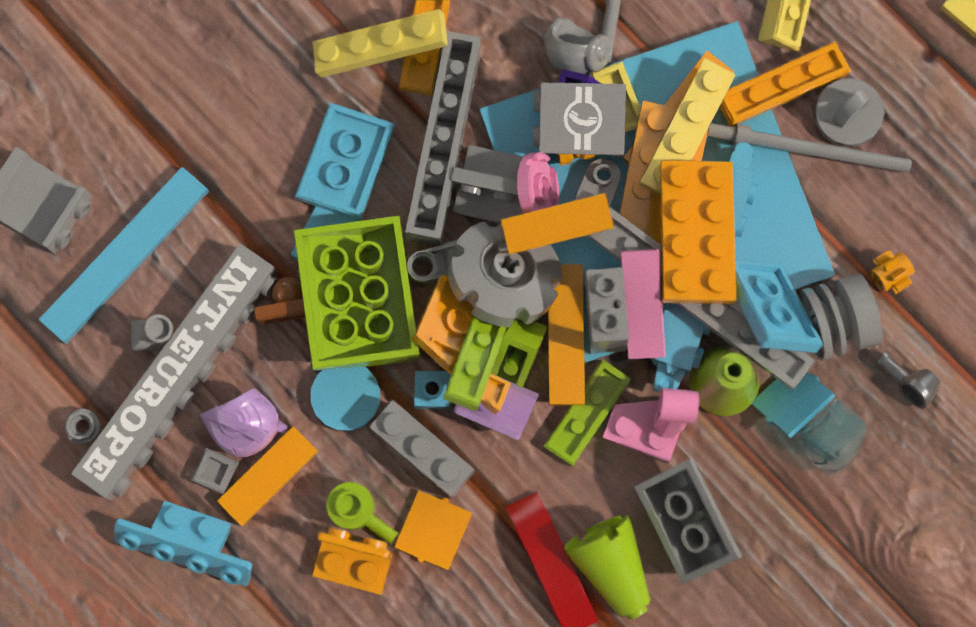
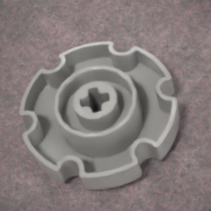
M499 220L496 227H490L486 222L472 226L461 235L453 249V254L457 257H452L448 266V279L451 289L459 302H470L473 305L471 314L484 322L496 326L510 327L514 319L517 318L521 319L525 324H530L541 318L550 309L558 295V292L553 288H556L562 279V269L553 247L547 245L510 255L501 220Z

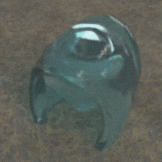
M836 399L832 405L828 403L812 420L795 433L794 438L820 472L831 475L841 472L851 465L858 454L868 427L852 409Z

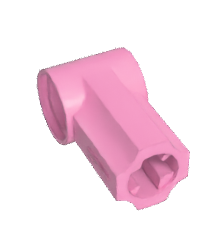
M661 388L657 411L654 415L653 428L657 429L662 437L674 438L678 432L684 430L687 423L695 424L699 408L698 391Z

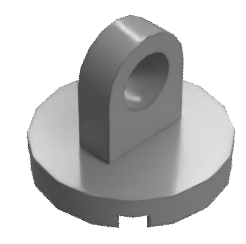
M853 78L837 80L826 86L816 100L814 111L816 127L822 136L832 144L842 147H857L870 141L882 126L884 118L883 102L877 91L866 82Z

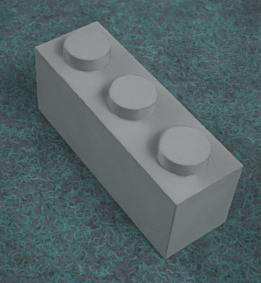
M393 400L369 427L375 435L451 499L454 498L475 473L474 468Z

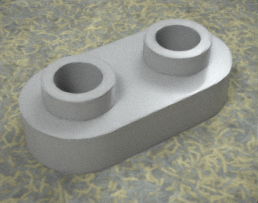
M609 159L593 161L587 168L576 198L584 188L593 195L606 193L610 207L621 178L619 167ZM601 170L607 171L610 178L602 181L598 179L597 173Z

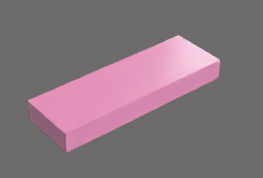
M659 249L624 250L621 252L629 331L628 358H664L666 356Z

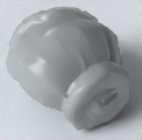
M564 17L556 18L544 35L546 56L553 67L559 71L565 69L581 74H586L589 71L596 72L607 65L612 55L613 45L610 38L603 34L593 35L574 25L572 21Z

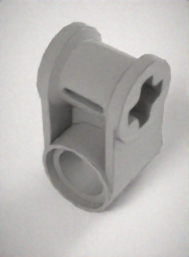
M458 240L413 253L407 262L409 281L414 286L422 288L436 285L441 275L448 276V266L452 257H454L453 249ZM418 262H426L432 267V272L428 276L421 277L414 273L413 266Z

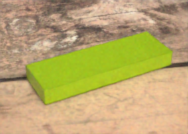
M473 315L442 399L475 412L477 411L507 327L489 324Z
M602 359L585 384V405H571L543 447L573 467L631 378Z

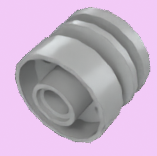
M860 273L837 279L834 282V296L824 283L816 287V293L811 288H806L799 292V299L823 343V346L815 353L821 361L832 358L833 351L837 356L844 355L847 348L846 337L857 351L882 343L883 334L879 308L867 281Z

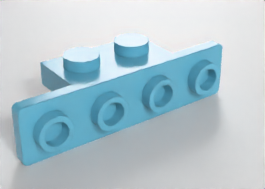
M164 501L151 529L120 518L117 519L114 525V541L125 549L139 550L153 555L160 561H171L186 566L193 572L207 573L219 577L228 584L248 586L250 582L252 563L221 553L231 531V523Z

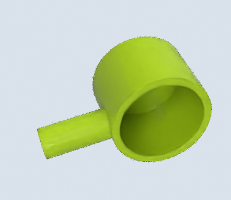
M355 482L342 483L330 493L327 500V512L331 520L339 527L355 531L366 526L388 544H391L399 534L374 515V498L361 484Z

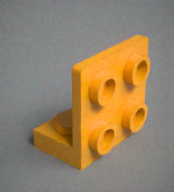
M329 528L328 534L319 532L317 539L322 542L312 576L382 595L393 556L392 552L386 550L387 544L364 537L363 544L351 541L352 534L334 528Z

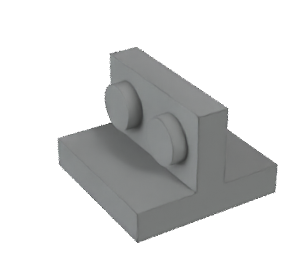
M469 145L464 168L454 167L451 181L459 185L453 213L498 223L501 219L524 214L517 190V173L523 156Z

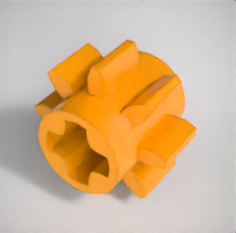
M888 249L872 261L876 267L870 270V274L882 292L892 289L896 295L912 284L909 277L915 271L904 253L898 252L893 255L891 250Z

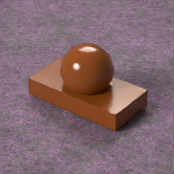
M295 277L279 279L272 288L274 304L254 307L256 320L261 325L306 318L301 281Z

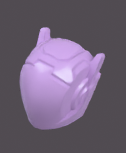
M255 388L234 400L200 414L206 429L217 445L228 454L236 457H248L258 453L273 440L277 431L285 433L288 427L278 420V414L271 402Z

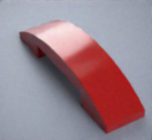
M538 492L506 506L505 508L546 592L560 626L588 627L598 622L575 568L564 550V545Z

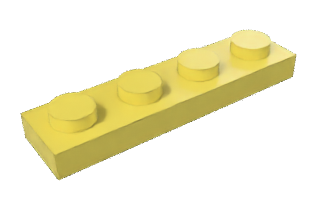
M440 9L313 41L315 72L322 78L448 46L445 15Z
M704 58L640 180V185L660 195L661 161L692 160L736 74Z

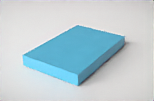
M330 102L296 191L295 199L361 221L394 133L395 124Z
M735 259L736 299L760 347L817 353L823 346V343L783 266L780 264Z

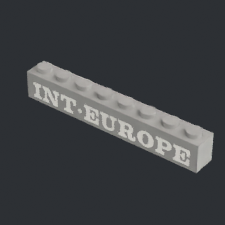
M241 243L237 246L71 473L73 476L105 499L111 501L115 496L120 498L127 491L132 482L129 477L136 467L141 469L148 462L153 454V451L150 450L152 445L158 438L162 440L170 432L174 425L171 419L179 409L183 411L188 407L195 396L192 390L200 380L205 382L212 374L216 366L213 362L219 353H226L236 340L235 331L241 323L246 325L255 314L254 305L262 295L268 296L272 291L274 284L278 281L275 278L278 272L274 266Z

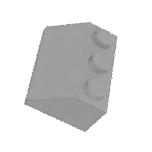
M693 458L635 486L682 584L742 557Z

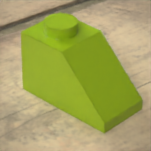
M515 318L504 335L491 374L523 387L548 327L535 321L525 324L521 319Z

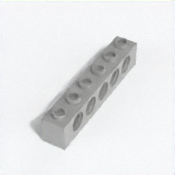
M452 31L446 32L448 46L443 47L405 231L407 240L435 246L442 245L454 186L451 178L454 167L458 166L481 53V37Z

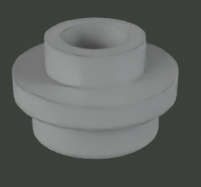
M77 409L71 412L64 424L67 437L77 444H88L94 441L99 435L101 428L98 416L88 409ZM81 421L89 423V429L85 433H79L77 429Z

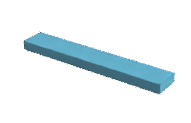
M181 167L39 320L67 344L207 195L209 190L184 167Z

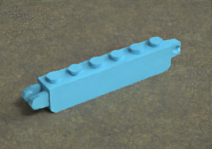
M747 142L736 144L728 161L733 162L734 233L739 237L742 236L748 218L742 216L745 203L752 205L758 188L757 184L752 183L756 172L749 170L754 150ZM666 303L663 312L666 356L664 358H650L653 364L657 365L653 390L660 393L661 388L677 389L683 376L688 375L691 367L698 369L704 352L703 348L698 347L702 334L709 336L711 331L676 303Z

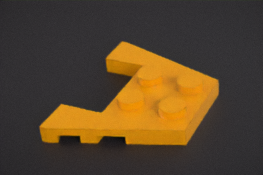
M441 275L436 282L412 340L451 375L473 317L471 314L473 305L468 301L459 302L451 289L448 276ZM490 374L480 403L496 415L501 410L511 383Z

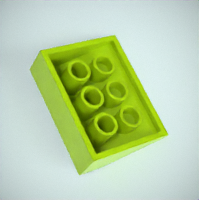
M392 216L294 230L313 370L379 366L419 360L418 344L412 340L416 327L400 217Z

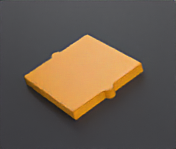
M418 490L394 548L418 557L420 563L427 561L449 570L472 512L449 503L448 498L441 500Z

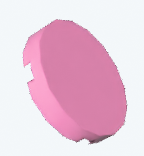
M542 152L524 155L519 165L517 190L524 214L556 206L559 202L557 172L554 167H549L547 162L550 158Z

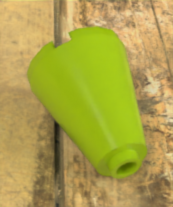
M721 346L707 350L702 355L698 369L692 367L689 375L691 391H698L699 406L706 412L717 416H731L746 410L753 403L759 391L760 380L756 365L733 347Z
M619 515L601 521L587 528L588 534L581 541H579L576 535L565 544L564 550L619 617L627 616L628 619H634L647 611L646 605L651 600L632 523L628 515H625L623 519Z

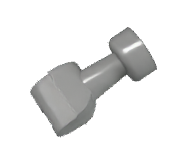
M161 314L153 315L147 320L132 321L131 350L135 352L162 350V343L167 341L173 333L171 321Z

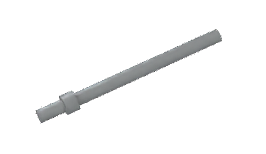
M711 123L707 133V137L732 141L733 145H738L739 142H747L751 145L909 173L911 168V159L753 131L750 126L736 124L735 127Z

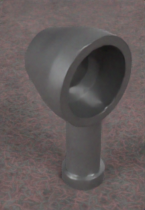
M885 352L875 365L878 368L881 367L899 383L900 392L908 402L917 408H926L933 400L940 382L937 376L928 369H922L909 374L890 357L891 355L888 352Z

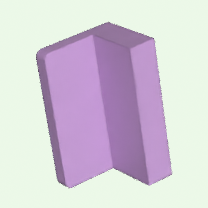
M510 382L511 385L501 410L496 415L491 413L481 403L476 412L456 404L454 413L519 440L539 394Z

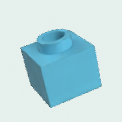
M415 371V409L450 410V402L442 399L451 377L447 371ZM429 383H436L439 386V391L435 395H430L426 392V386Z

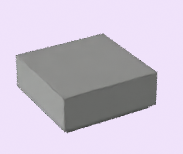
M206 448L192 477V481L224 494L229 488L239 462Z

